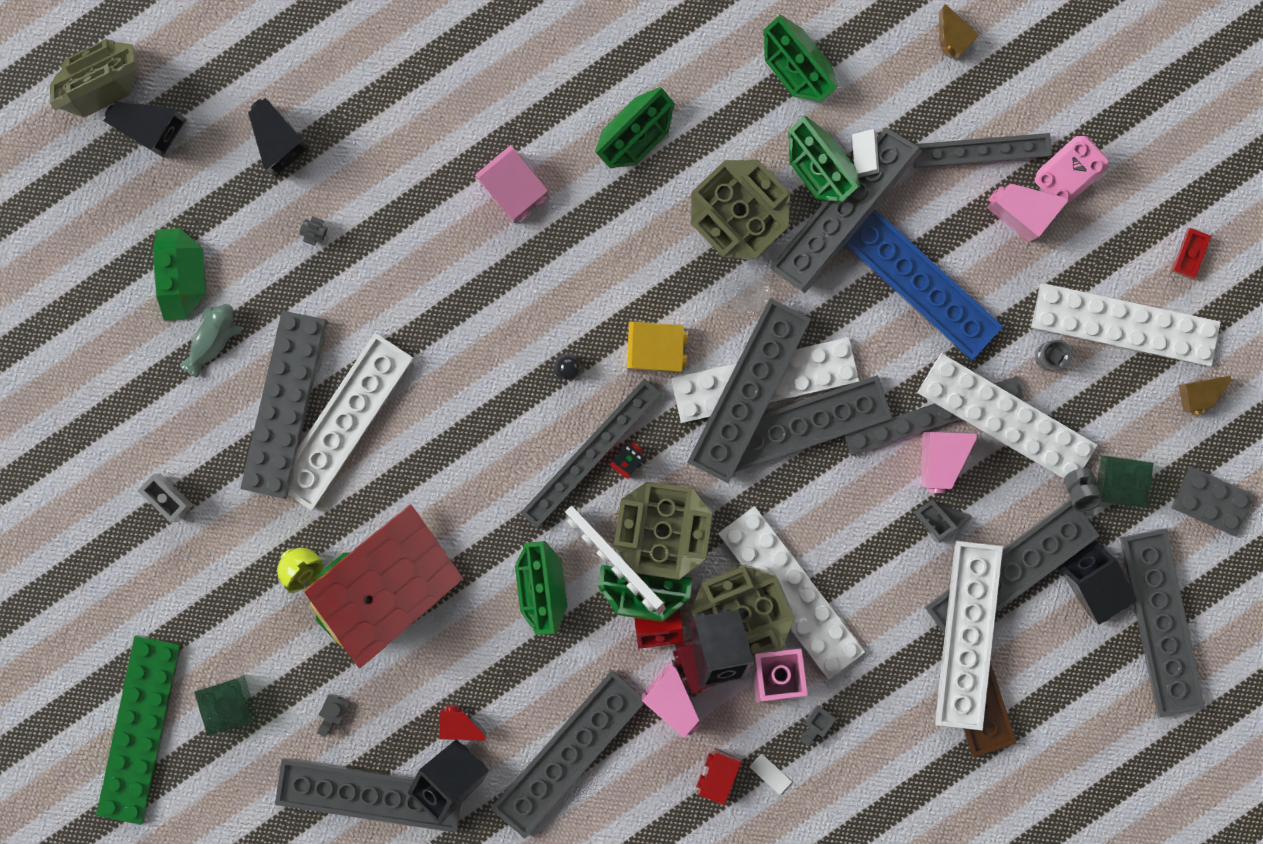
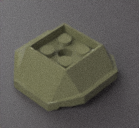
M105 39L66 58L61 65L62 70L55 75L50 84V104L55 111L62 109L85 118L115 103V101L129 96L134 73L139 70L137 52L133 45L115 43L113 40Z
M725 160L691 192V225L722 258L755 260L789 227L790 192L759 160ZM736 205H742L746 210V214L737 216L734 214L733 208Z
M645 482L621 499L614 547L624 562L636 574L680 580L706 560L713 513L693 488ZM659 526L667 527L669 530L668 536H658L656 528Z
M744 564L702 582L691 608L693 617L701 613L717 614L724 609L734 611L739 608H745L748 610L749 615L741 616L753 661L755 654L782 651L795 616L776 574Z

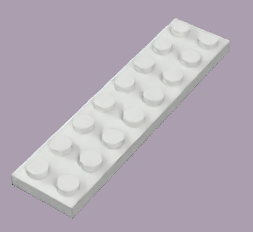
M1041 283L1031 328L1210 367L1212 366L1221 322Z
M374 333L299 446L287 495L311 511L315 509L414 358L377 333Z
M849 337L796 349L770 402L859 382ZM736 364L671 378L681 423L710 417Z
M942 353L938 356L917 392L1062 478H1065L1068 473L1076 469L1084 468L1097 447V444Z
M755 506L718 533L741 565L746 564L777 575L795 616L790 629L828 680L865 653Z
M955 541L936 709V725L983 730L1003 546Z

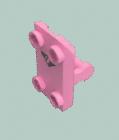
M1076 136L1038 170L1035 183L1045 193L1066 198L1068 200L1066 204H1068L1108 170L1109 159L1087 136Z

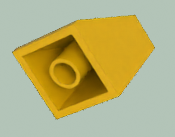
M629 321L627 370L682 372V367H687V354H683V345H688V331H684L683 325Z

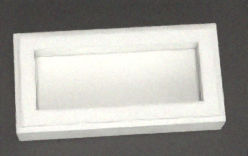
M872 129L852 134L854 166L857 170L858 178L879 173L876 131Z

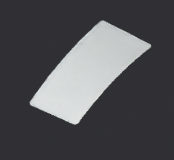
M760 754L749 766L779 795L792 783L763 754Z

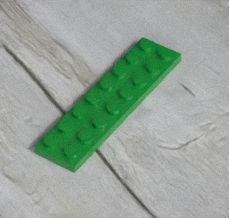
M140 635L134 636L96 816L142 825L144 822L181 644Z

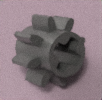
M312 216L311 221L307 219L303 221L299 234L304 236L303 241L305 243L315 246L316 242L322 243L324 241L328 227L323 226L324 221L322 219Z

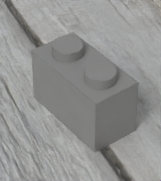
M161 473L153 474L137 490L170 523L178 522L193 506Z

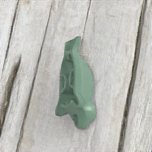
M223 304L215 307L213 310L210 306H207L204 309V321L193 337L190 357L179 366L191 376L197 378L202 365L215 358L222 351L231 336L241 333L242 328L233 325L234 317L231 305Z

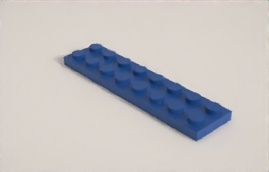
M876 209L845 244L851 252L970 361L1003 328L996 319Z

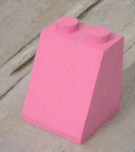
M511 145L475 175L479 183L513 223L517 220L522 222L530 215L528 212L534 206L538 208L547 201L546 196L549 194L547 189Z
M1009 184L1006 187L1001 186L988 198L990 204L986 208L1030 242L1043 233L1068 200L1064 197Z
M923 432L921 487L927 488V492L945 493V489H952L977 439V434Z
M802 649L755 654L753 684L756 703L797 699L808 696Z
M671 660L641 694L642 702L684 738L687 734L691 736L698 729L699 717L677 666Z

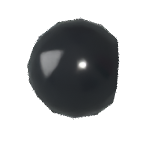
M573 354L560 356L554 365V372L558 378L577 380L583 371L582 362Z

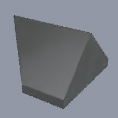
M931 500L914 512L931 538L938 543H941L958 531L971 516L970 514L936 503L934 500Z

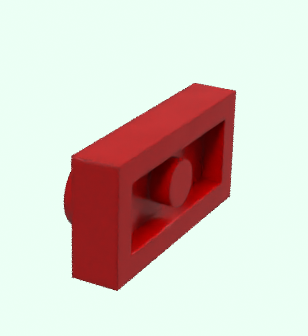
M1188 228L1171 271L1190 279H1195L1211 235Z

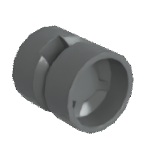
M1052 340L1042 343L1037 348L1035 359L1037 364L1044 370H1060L1070 364L1072 350L1066 342Z
M1076 469L1065 476L1064 483L1070 494L1073 508L1076 511H1089L1102 503L1103 498L1091 469Z

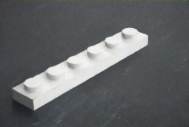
M573 506L568 508L565 513L569 518L566 521L574 531L579 529L584 534L581 536L584 542L589 547L594 545L599 550L596 552L599 558L604 563L609 561L614 566L611 569L619 579L624 577L629 582L626 585L635 596L639 593L644 598L642 601L644 606L650 612L655 610L660 615L666 609L664 603Z

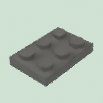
M1189 467L1171 508L1236 537L1254 495L1194 467Z

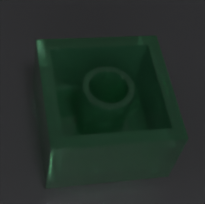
M1101 456L1097 486L1103 498L1102 502L1147 508L1154 463Z
M245 675L208 685L194 691L207 736L252 723L257 719Z

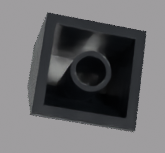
M266 97L252 104L248 115L262 164L268 172L276 177L310 147Z
M115 101L113 105L107 108L104 122L159 156L164 157L187 119L172 108Z
M1096 541L1058 566L1087 614L1098 625L1108 621L1112 616L1138 601L1117 559Z
M724 609L717 614L701 613L695 616L690 625L700 687L745 679L754 661L739 610L731 611L730 609Z
M455 740L419 769L408 794L440 825L484 781L489 770L465 745Z

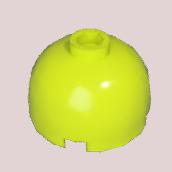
M303 547L293 550L289 549L282 554L278 564V579L289 593L299 592L305 589L303 584L308 580L312 584L318 578V573L324 569L323 561L311 549Z

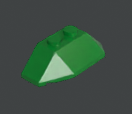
M780 14L763 30L765 62L793 97L821 102L838 87L832 64L803 28Z
M662 87L635 97L602 130L595 153L610 169L636 166L669 133L675 103Z
M803 116L788 130L789 163L816 199L844 202L860 187L855 166L827 131L807 116Z
M181 228L157 230L153 246L156 297L163 320L188 319L207 294L203 248Z
M546 541L524 543L523 550L515 564L520 612L533 628L536 635L555 634L559 630L568 607L562 560Z
M601 565L598 588L619 616L664 622L690 600L692 578L690 577L672 580L637 574L664 603L666 608L660 615L655 610L650 612L642 603L644 598L639 593L635 596L626 586L629 582L624 577L619 579L611 570L614 566Z

